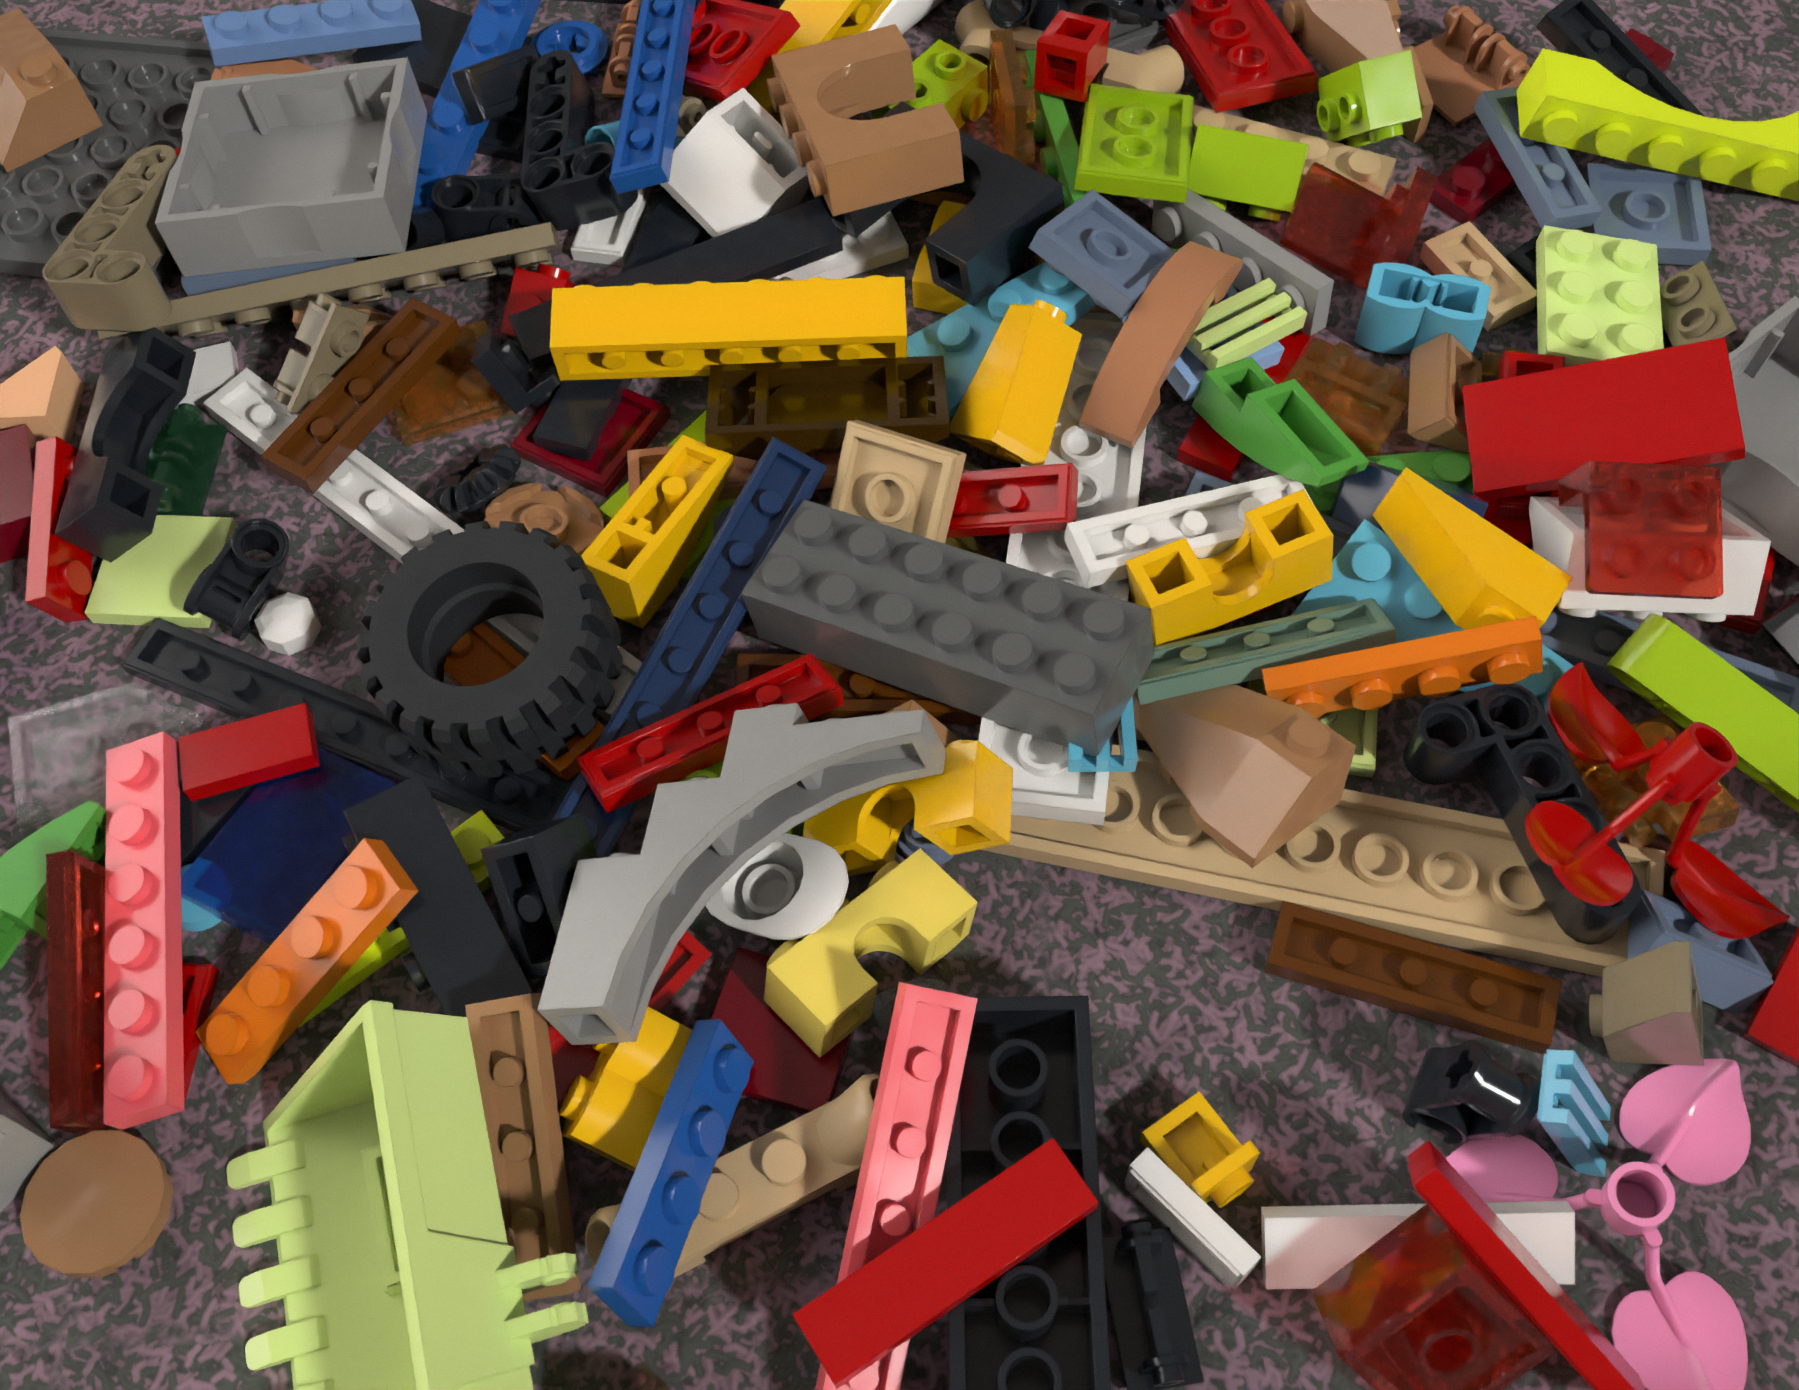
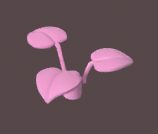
M1712 1058L1704 1059V1066L1670 1065L1638 1081L1623 1099L1619 1111V1129L1624 1139L1631 1146L1652 1156L1647 1163L1629 1162L1620 1166L1609 1177L1601 1190L1588 1189L1583 1194L1567 1198H1553L1559 1183L1558 1171L1553 1160L1536 1142L1520 1134L1509 1138L1499 1136L1469 1140L1445 1158L1484 1202L1567 1201L1574 1211L1590 1207L1599 1208L1603 1219L1613 1230L1625 1236L1641 1238L1644 1243L1645 1278L1651 1291H1635L1621 1300L1613 1315L1611 1336L1613 1346L1639 1374L1644 1388L1647 1390H1744L1748 1370V1349L1744 1323L1737 1306L1720 1284L1700 1272L1681 1273L1665 1285L1660 1274V1245L1663 1239L1657 1229L1670 1216L1675 1206V1191L1671 1181L1663 1172L1662 1167L1664 1165L1675 1178L1685 1184L1708 1186L1726 1181L1736 1174L1745 1163L1751 1145V1124L1742 1093L1740 1069L1735 1060Z

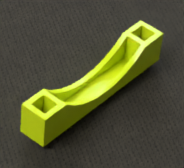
M1545 48L1542 49L1516 90L1521 138L1690 177H1701L1703 180L1799 201V111L1785 117L1765 121H1729L1705 117L1675 108L1642 93L1617 78L1595 60Z

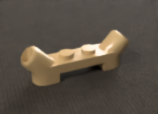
M980 0L973 1L964 6L956 17L955 22L956 36L961 43L959 50L987 65L988 86L999 89L1004 88L1010 76L1017 78L1018 74H1024L1025 50L1036 49L1037 40L1044 32L1021 25L1011 29L1001 28L994 24ZM1167 44L1138 54L1108 48L1107 61L1091 83L1179 94L1184 82V65L1178 52Z
M875 1074L861 1076L838 1098L718 1158L702 1197L698 1216L693 1221L677 1263L674 1278L706 1262L705 1255L835 1188L839 1193L858 1183L880 1076ZM621 1204L600 1208L589 1220L584 1241L589 1261L594 1269Z

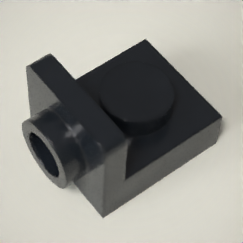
M494 328L475 341L471 362L515 414L531 404L534 408H539L553 399L560 386L559 384L562 382L559 379L554 361L545 367L529 372L530 364L521 348L511 339L505 342Z

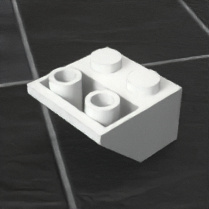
M742 88L710 109L675 148L669 182L660 185L715 238L795 207L801 202L810 183L806 167L801 168L799 165L793 138L787 139L784 128Z

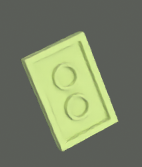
M1544 225L1536 240L1538 354L1564 356L1565 367L1664 349L1657 245L1634 239H1621L1575 229L1569 230Z

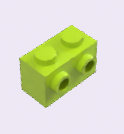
M940 39L912 62L916 99L905 101L904 103L916 109L943 103L958 129L968 120L975 121L981 117L989 101L987 65ZM897 104L872 110L873 119H879Z
M1411 49L1357 62L1319 78L1317 81L1320 96L1317 104V119L1323 132H1326L1329 141L1338 142L1347 139L1348 146L1358 148L1404 135L1402 124L1422 118Z
M1198 124L1190 159L1188 188L1223 211H1226L1228 200L1250 204L1247 213L1249 216L1280 221L1282 211L1294 212L1310 146L1305 143Z

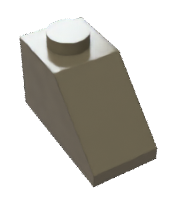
M1673 941L1603 969V994L1590 995L1589 1021L1592 1037L1603 1038L1611 1061L1704 1066L1702 995L1690 941Z

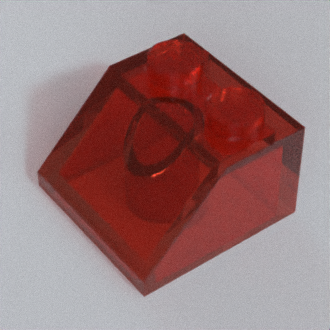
M1425 1204L1311 1291L1339 1358L1375 1390H1503L1558 1350L1428 1204Z

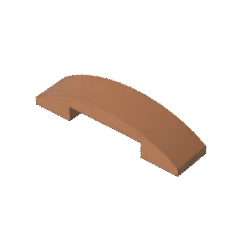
M1189 241L1164 264L1141 295L1116 337L1084 406L1079 420L1080 428L1129 448H1134L1161 403L1160 387L1208 308L1223 300L1242 268V259Z

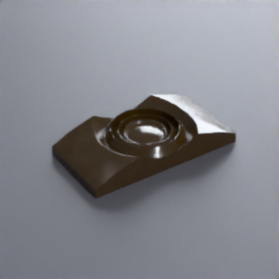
M944 356L710 365L705 423L706 446L722 450L734 456L759 461L772 437L804 454L808 452H841L847 422L851 420L863 421L931 443L950 436Z

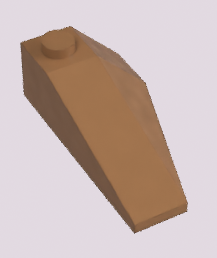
M1397 0L1286 1L1282 11L1286 30L1288 33H1295L1304 50L1331 73L1360 61L1411 49L1422 118L1404 123L1402 127L1404 136L1412 143L1423 141L1434 103L1414 47L1411 45L1402 46L1400 41L1398 19L1402 13Z
M18 7L0 15V163L8 173L103 126L74 73L53 45Z
M1235 684L1156 700L1155 702L1139 705L1135 693L1132 696L1136 739L1147 742L1160 760L1158 770L1168 784L1176 783L1190 802L1189 814L1200 829L1251 868H1254L1341 801L1356 745L1304 709Z

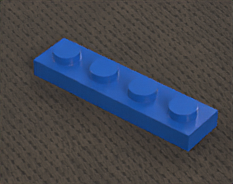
M721 1019L696 1021L588 1283V1287L628 1326L654 1327L665 1295L672 1285L674 1272L691 1226L698 1216L701 1200L716 1160L724 1147L726 1134L741 1094L749 1081L754 1060Z

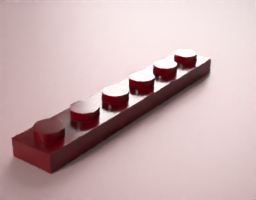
M1633 28L1625 33L1662 72L1670 66L1674 56L1673 52ZM1489 137L1429 183L1424 199L1459 223L1464 224L1477 219L1515 189L1517 184Z

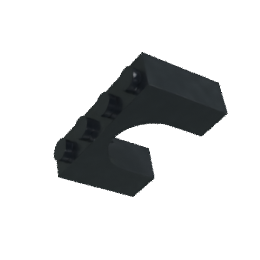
M901 101L880 118L912 111L916 108ZM959 131L964 182L924 193L937 191L955 192L972 198V200L925 239L933 283L968 304L975 306L1036 255L1028 247L1038 229L1065 210L1062 183L1056 181L1053 177L1028 167L1015 160L1009 154L993 149L974 139L968 133ZM920 194L837 216L832 215L823 195L814 196V199L820 198L837 228L856 238L898 204Z

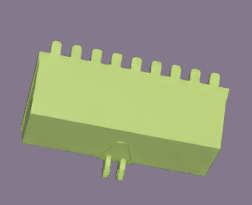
M370 1000L357 1011L263 1121L266 1148L234 1158L227 1165L226 1172L229 1187L237 1190L269 1180L272 1198L271 1206L244 1214L234 1221L232 1226L234 1244L240 1248H245L276 1239L279 1265L257 1271L242 1278L239 1283L240 1303L245 1308H253L283 1299L286 1326L255 1336L246 1343L247 1367L253 1371H258L290 1361L293 1390H534L529 1367L535 1364L531 1344L565 1332H571L589 1323L585 1303L562 1302L530 1314L525 1312L522 1294L562 1284L570 1278L576 1277L575 1275L579 1274L576 1254L566 1252L517 1265L514 1246H509L507 1243L467 1017L393 1009L392 1002ZM377 1144L381 1146L402 1294L393 1297L384 1292L360 1151Z

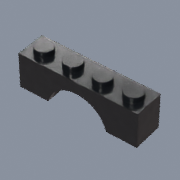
M154 327L145 331L131 332L105 354L54 535L111 563L152 534L164 486L146 477L147 463L161 428L176 406L186 396L196 357L195 351Z

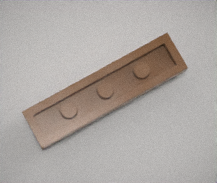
M529 993L465 1005L508 1245L514 1246L517 1265L564 1252L576 1254L577 1259L548 1022L537 1011L542 993ZM576 1274V1277H572L562 1284L522 1294L523 1301L569 1295L581 1290L579 1274Z

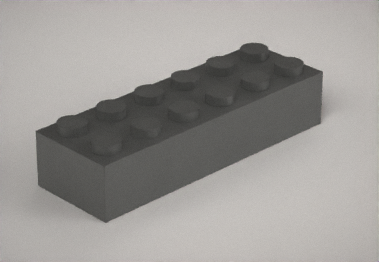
M805 499L741 593L757 634L761 639L806 655L812 653L817 659L1067 748L1068 743H1072L1083 748L1084 754L1093 757L1099 755L1108 738L1110 740L1123 711L1134 695L1155 655L1150 608Z

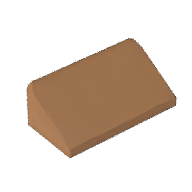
M1445 332L1416 347L1410 354L1407 432L1411 437L1420 441L1470 454L1462 386L1482 383V363L1452 334L1449 335Z

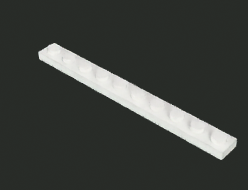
M245 368L203 402L213 419L260 455L300 415L287 411V405L274 399L277 390L248 368ZM357 449L312 494L402 564L403 562L400 558L414 546L421 551L434 543L431 536L450 529L453 535L465 531ZM514 613L490 618L484 621V623L524 658H527L540 637L543 619L534 615ZM621 646L617 647L623 657L621 675L617 679H609L616 692L606 710L597 708L595 711L608 722L642 665L641 661Z

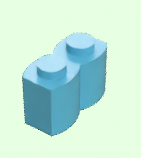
M1374 264L1354 341L1364 348L1379 353L1407 354L1425 342L1447 332L1449 335L1452 334L1469 352L1473 353L1486 318L1491 287L1479 280L1463 275L1440 274L1432 276L1417 267L1406 264Z

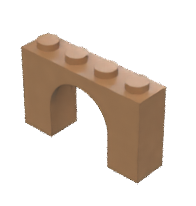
M896 24L771 55L775 77L767 79V87L775 112L780 111L787 139L793 138L799 165L801 168L806 167L813 195L815 197L824 196L833 216L964 182L960 133L943 103L879 119H847L863 112L898 104L901 101L905 102L916 99L911 50Z

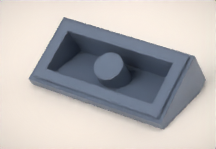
M1641 890L1640 902L1629 916L1628 959L1673 941H1690L1702 1001L1730 1013L1744 1012L1774 983L1771 973L1750 938L1728 939L1719 936L1700 923L1686 907L1647 890Z

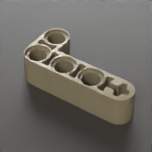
M153 145L132 155L45 264L42 270L43 278L71 324L76 328L132 332L145 331L156 327L170 316L172 304L152 267L167 248L155 225V220L169 172L178 159L172 147Z

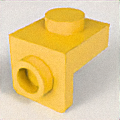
M1200 1091L1148 1127L1141 1134L1140 1141L1145 1148L1148 1147L1205 1203L1213 1199L1217 1206L1221 1208L1237 1198L1254 1182V1179L1248 1172L1254 1166L1260 1151L1251 1140L1241 1145Z

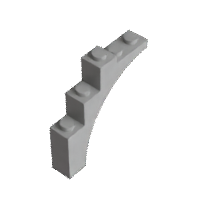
M798 703L772 704L766 707L736 710L733 716L720 777H696L688 781L657 785L641 854L614 853L609 857L578 860L537 1011L571 1045L636 1042L652 991L678 941L710 898L749 859L794 826L841 801L891 783L944 773L946 749L925 710H897L887 714L846 719L831 718L809 723Z

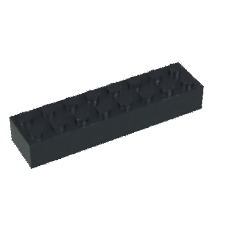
M1088 995L973 997L978 998L946 1156L947 1209L1052 1138L1060 1146L1099 1204L1095 1211L949 1311L950 1390H1111Z

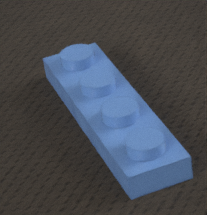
M326 0L324 2L293 6L277 5L273 8L243 12L226 11L218 15L201 17L215 67L422 40L420 22L411 0Z

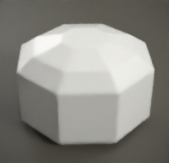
M289 592L267 600L254 619L259 635L267 648L285 655H292L311 647L322 628L316 610L310 600Z

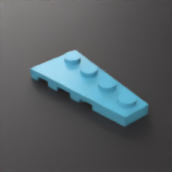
M1044 262L994 289L975 306L967 304L907 337V357L944 356L949 419L954 417L1010 304L1034 305L1036 300L1045 301L1065 312L1067 318L1064 323L1071 326L1096 305L1091 296L1065 275L1053 271Z
M1366 519L1363 520L1333 560L1332 580L1312 588L1292 614L1297 615L1372 598L1375 599L1395 627L1396 643L1464 630L1453 622L1388 535ZM1542 644L1543 672L1531 674L1527 678L1512 684L1521 685L1531 691L1545 711V702L1551 687L1573 665ZM1488 682L1461 687L1458 690L1466 693L1495 685V683Z

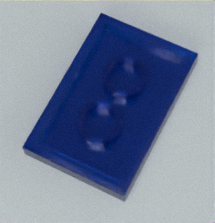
M318 747L320 766L261 782L257 785L181 877V897L210 912L215 917L271 945L349 856L341 837L353 832L343 811L397 785V783Z

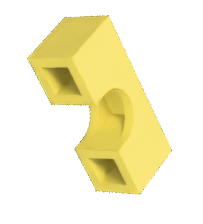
M918 849L900 864L896 860L891 861L875 874L867 890L851 902L844 898L843 904L831 921L815 933L807 935L801 941L798 939L793 941L787 940L776 949L766 965L764 1001L821 1058L872 1015L878 982L863 969L857 961L858 958L875 951L890 952L903 958L914 970L922 975L969 934L978 902L922 849Z

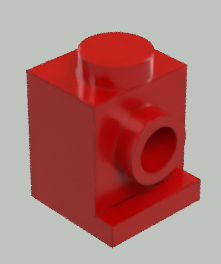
M1060 10L1037 40L1033 90L1084 102L1087 98L1089 85L1107 61L1111 22Z

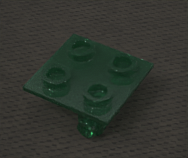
M189 403L179 404L177 409L173 410L167 419L168 424H164L149 455L146 477L164 486L157 515L202 516L228 429L225 425H206L201 417V410Z

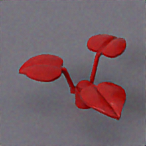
M1578 663L1567 670L1553 684L1545 702V713L1561 742L1586 763L1602 765L1608 762L1610 767L1618 773L1634 771L1639 766L1649 763L1650 771L1646 774V782L1650 789L1597 834L1580 813L1565 804L1552 800L1542 801L1529 811L1525 819V831L1529 842L1539 858L1553 868V873L1560 883L1571 894L1586 903L1596 906H1611L1618 903L1629 894L1633 886V872L1628 863L1609 847L1607 843L1659 799L1670 805H1678L1682 801L1692 802L1665 855L1666 862L1676 870L1671 876L1670 883L1681 903L1705 927L1719 936L1728 939L1749 938L1776 928L1787 921L1790 915L1785 914L1707 849L1689 840L1708 802L1721 792V788L1716 782L1738 763L1737 754L1730 742L1713 727L1705 723L1693 722L1674 740L1664 736L1653 747L1645 749L1643 741L1630 723L1594 686L1584 667V663Z

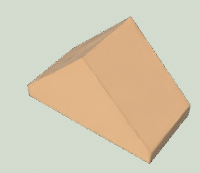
M56 346L0 384V431L26 424L38 441L57 436L70 444L84 384Z

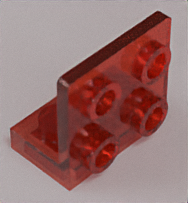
M1314 162L1307 171L1281 235L1280 244L1367 290L1374 264H1403L1410 256L1438 177L1418 166L1403 186L1397 182L1394 183L1384 198L1322 164Z
M1588 461L1558 481L1559 506L1583 507L1585 589L1589 594L1709 600L1720 597L1723 594L1721 467Z

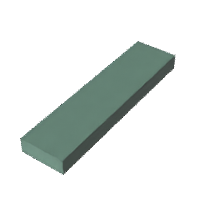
M1369 598L1154 646L1155 655L1141 679L1135 695L1139 705L1155 702L1156 700L1263 678L1262 669L1395 644V627L1375 599Z

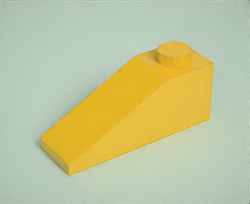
M682 435L581 555L588 570L594 575L611 608L613 616L643 629L677 586L733 468L734 458L732 454L706 446L705 443Z
M1407 467L1399 475L1372 515L1453 622L1464 630L1536 616L1540 629L1573 579L1572 576Z

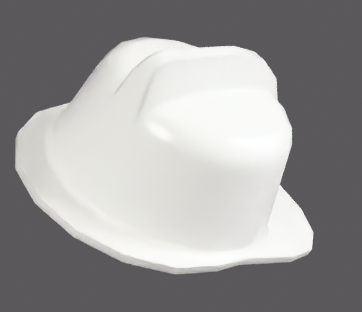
M785 833L749 859L710 898L705 906L712 916L733 928L770 939L793 941L815 933L834 917L844 902L848 888L847 866L837 850L823 842Z

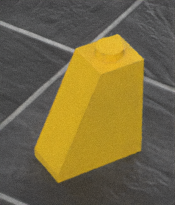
M1036 300L1034 305L1010 304L950 423L951 434L998 459L1026 466L1044 464L1082 337L1081 333L1064 323L1067 318L1065 312L1042 300Z

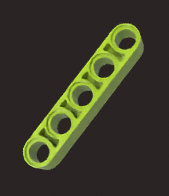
M1649 613L1607 663L1608 670L1623 684L1682 728L1686 729L1693 722H1701L1720 732L1730 742L1737 754L1738 763L1735 767L1799 814V714L1679 626L1660 615Z

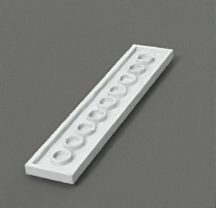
M1087 311L1070 326L1081 333L1082 337L1049 452L1043 464L1073 463L1079 471L1076 521L1138 507L1146 428L1132 449L1082 429L1079 424L1093 384L1116 337L1124 325L1120 318L1112 313ZM1065 530L1010 534L1006 563L1086 588L1064 541ZM1128 578L1087 588L1128 601ZM982 717L978 741L1013 768L1011 815L1104 825L1109 772H1068L1067 748L1065 746ZM1113 734L1109 740L1110 755L1112 753Z

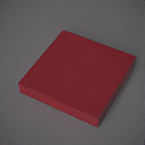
M624 388L621 394L622 400L612 419L610 416L599 438V445L589 462L553 453L536 446L533 434L552 401L550 400L540 407L509 446L515 450L520 458L608 498L628 472L627 451L646 449L670 418L671 414L669 407Z
M738 947L711 1020L721 1019L754 1060L748 1084L741 1096L805 1115L832 1101L855 1030L819 1058L764 1001L766 965L771 956Z

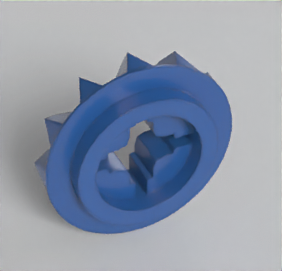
M569 20L552 24L537 33L530 43L534 44L539 58L556 50H565L570 53V50H573L576 45L578 53H572L571 55L582 74L598 76L599 65L609 62V44L605 33L599 27L585 21Z

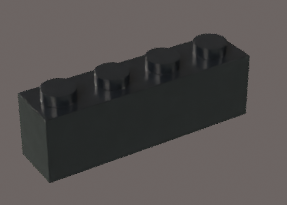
M420 774L343 811L353 832L341 837L349 855L364 838L383 840L419 890L386 928L389 933L400 927L402 928L412 950L401 955V959L419 993L432 987L443 1011L437 1014L466 1017L465 1005L533 993Z

